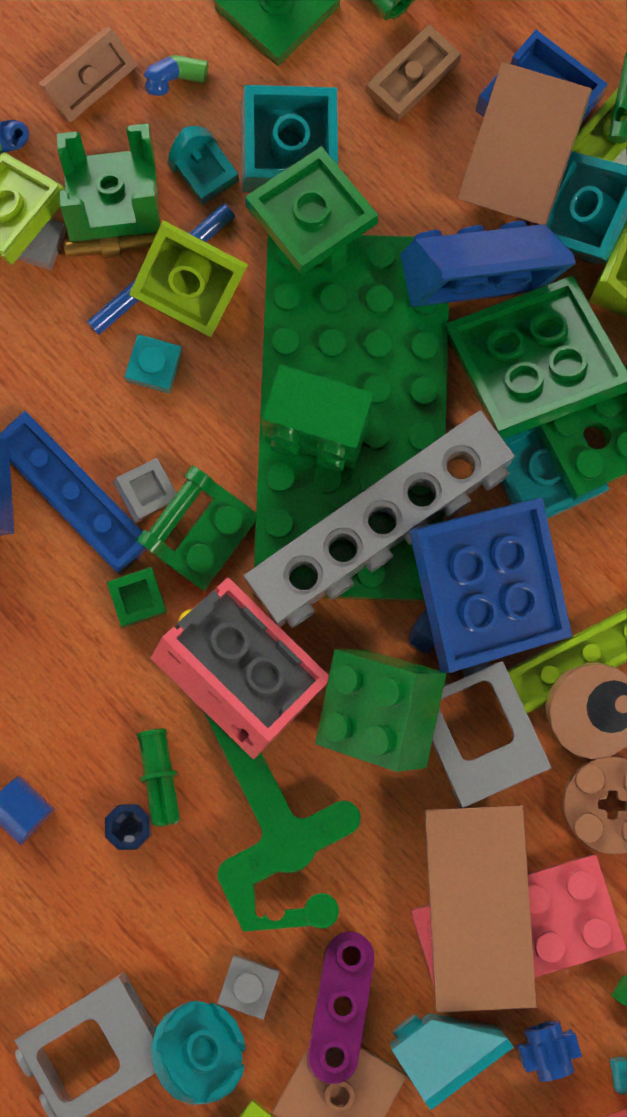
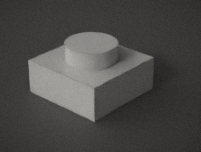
M50 219L17 260L52 271L67 231L65 224Z
M157 458L116 477L113 482L135 523L165 509L176 495L175 489Z
M234 954L217 1003L264 1020L280 970Z

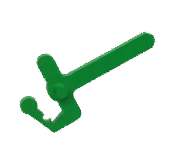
M204 712L262 829V837L258 843L224 860L219 866L217 873L218 881L242 931L253 932L310 926L319 929L331 927L339 917V906L336 900L329 894L317 893L307 900L305 908L287 909L280 920L273 921L268 918L266 912L263 917L257 916L254 885L279 872L296 873L303 870L312 862L317 852L355 833L361 823L359 809L352 802L338 801L307 818L294 816L262 752L253 760Z

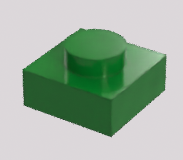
M152 567L107 582L120 625L123 629L168 614Z

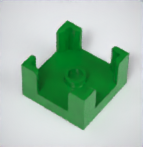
M149 123L128 126L126 131L131 151L86 156L79 132L57 134L58 154L65 178V190H60V208L70 242L158 231L161 225L156 159Z

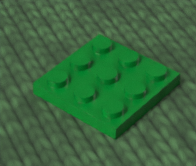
M573 275L445 324L448 340L489 422L502 439L627 392V370Z

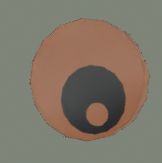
M598 662L584 663L585 665L578 666L575 669L571 668L561 674L551 687L545 706L546 717L549 720V727L556 741L573 754L589 759L610 757L627 747V675L614 666Z

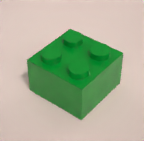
M279 364L261 419L265 441L272 443L270 447L272 450L286 456L297 457L298 453L301 452L317 457L316 463L328 469L343 471L344 466L355 469L371 419L374 393Z
M334 649L315 744L395 772L427 768L447 673L367 649Z

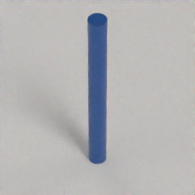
M223 203L189 234L207 242L232 221L235 215ZM135 280L87 321L96 334L100 335L139 301L129 295Z

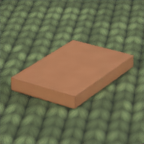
M502 62L457 199L538 225L545 224L547 226L592 89Z

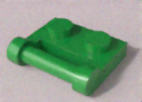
M191 465L183 476L186 481L151 529L149 531L143 530L136 542L200 590L205 591L255 523L257 513L217 484L202 470ZM201 492L204 493L211 501L173 551L164 543L198 495Z

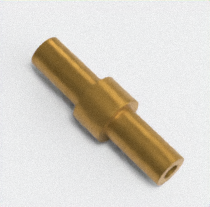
M156 232L70 242V239H64L65 254L67 258L102 254L103 258L122 256V251L150 248Z

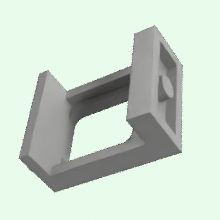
M488 661L461 669L465 678L447 685L446 681L444 683L441 700L483 681L488 682L492 686L513 732V739L509 744L468 761L461 757L439 709L432 744L452 786L451 792L459 808L471 805L552 768L503 661L492 666Z
M124 971L92 993L15 1039L14 1041L19 1048L15 1051V1056L25 1075L28 1077L34 1075L43 1093L39 1095V1098L48 1117H85L156 1073L153 1068L151 1051L156 1026ZM92 1019L102 1029L119 1059L120 1068L115 1074L76 1098L71 1099L43 1046L82 1022Z

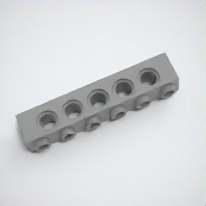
M479 410L244 575L245 581L279 627L288 622L291 628H293L315 612L311 605L319 599L328 595L333 600L355 584L351 577L363 568L367 567L371 573L383 566L394 556L390 550L400 542L406 540L411 545L412 541L409 530L430 525L429 522L443 512L448 518L452 517L471 502L468 495L483 485L488 491L510 475L506 468L510 466L515 455L483 412ZM454 459L464 460L470 465L472 475L466 479L454 478L447 470V463ZM415 486H424L432 492L434 501L428 506H416L409 500L407 492ZM376 513H386L393 518L395 528L388 534H378L370 528L368 520ZM338 540H347L355 546L357 553L350 561L339 562L330 555V546ZM299 567H308L317 574L318 579L312 588L299 590L290 583L292 572Z

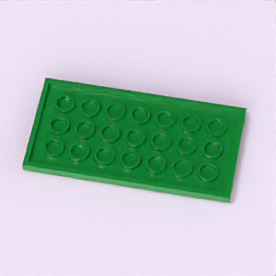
M268 234L254 568L446 434L448 332L445 324L448 323L449 303L411 307L400 253L414 240L412 236L360 235L347 244L346 266L331 276L322 263L301 275ZM279 364L374 393L371 419L355 469L344 466L343 471H336L317 464V457L301 452L298 453L297 457H291L275 452L270 448L272 443L265 441L261 419ZM415 486L407 492L409 500L416 506H428L434 501L432 492L424 486ZM444 512L430 521L429 524L443 522ZM376 513L368 520L370 528L378 534H388L395 528L393 518L386 513ZM338 540L329 548L332 558L339 562L350 561L357 553L355 546L347 540ZM406 540L400 542L390 550L394 556L383 566L371 573L367 567L363 568L351 577L355 584L335 599L425 602L412 544L409 545ZM299 567L292 572L290 583L299 590H307L316 584L318 577L311 568ZM325 595L324 597H322V598H325V599H330V598L328 597V595Z

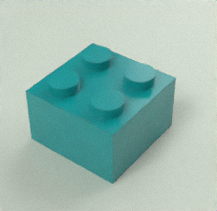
M244 85L241 100L242 192L256 190L321 146L338 165L337 87Z

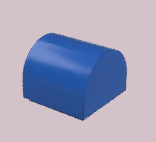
M19 776L0 791V827L19 845H23L53 813L55 808L25 779Z

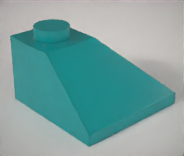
M428 1013L421 1019L417 1014H414L404 1020L393 1030L396 1038L390 1042L392 1052L430 1110L514 1048L497 1024Z

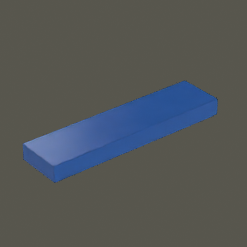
M23 411L0 433V438L9 442L10 462L119 575L146 551L145 548L136 542L142 530L26 411Z

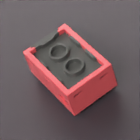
M226 578L215 591L213 590L195 608L184 611L180 615L177 625L161 638L151 656V659L253 760L317 697L327 685L329 675L230 578Z

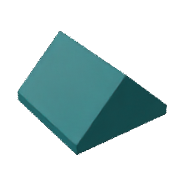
M572 151L547 227L574 256L593 265L605 263L608 261L627 220V165Z

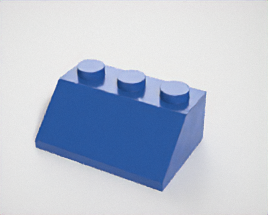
M526 221L510 222L502 225L498 230L485 231L482 225L470 226L459 230L457 234L442 236L440 230L425 231L414 236V240L400 253L411 307L528 293L546 286L576 264L574 254L545 224L527 226Z

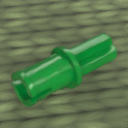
M164 728L147 730L136 734L144 774L139 778L141 783L146 784L151 822L156 827L174 825L180 820L174 778L178 776V772L172 769L167 738L168 733L167 729Z

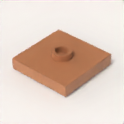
M361 1046L358 1065L353 1075L342 1083L326 1084L320 1082L311 1074L307 1064V1048L274 1106L272 1114L277 1117H385L407 1074ZM329 1048L326 1051L325 1061L327 1065L336 1068L341 1064L342 1054L338 1049Z

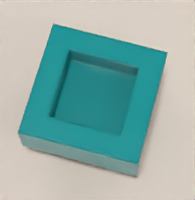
M137 334L124 376L126 382L170 394L183 354L182 346Z

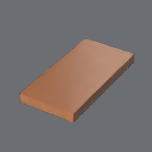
M523 805L424 810L436 1012L537 1008Z

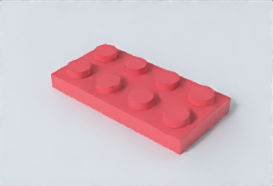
M596 854L586 855L528 873L535 978L627 949ZM427 904L410 911L434 987L430 906Z

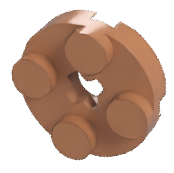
M602 757L589 761L570 777L563 790L561 806L565 823L581 843L594 851L607 854L627 852V759L621 757ZM608 791L616 792L617 800L623 801V810L616 812L615 819H607V812L598 807L599 800L607 799Z

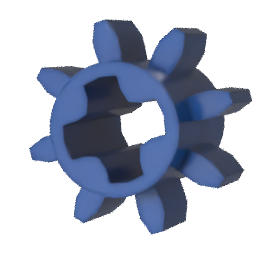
M555 1020L540 1023L524 1030L527 1043L519 1044L517 1048L526 1073L536 1070L538 1080L540 1082H547L566 1077L575 1072L571 1059L582 1057L576 1033H573L572 1029L563 1032L560 1021Z

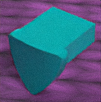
M187 126L180 131L173 142L167 164L173 172H179L199 202L204 205L237 183L239 175L218 147V141L208 129L201 126Z

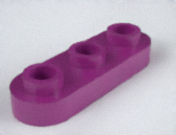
M344 932L337 935L329 942L324 952L307 1052V1064L311 1074L317 1080L326 1084H338L346 1081L353 1075L358 1065L374 966V950L368 939L356 932ZM345 948H353L357 951L359 960L356 965L349 966L343 962L342 951ZM344 997L349 1001L351 1009L347 1016H339L334 1011L333 1004L336 998ZM329 1048H336L342 1054V1062L336 1068L328 1066L325 1061V1053Z

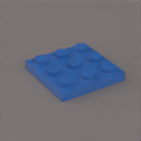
M543 497L532 498L409 530L440 671L445 673L455 672L572 637Z

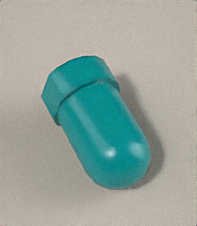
M613 1057L610 1059V1067L612 1069L614 1090L620 1095H626L627 1057Z

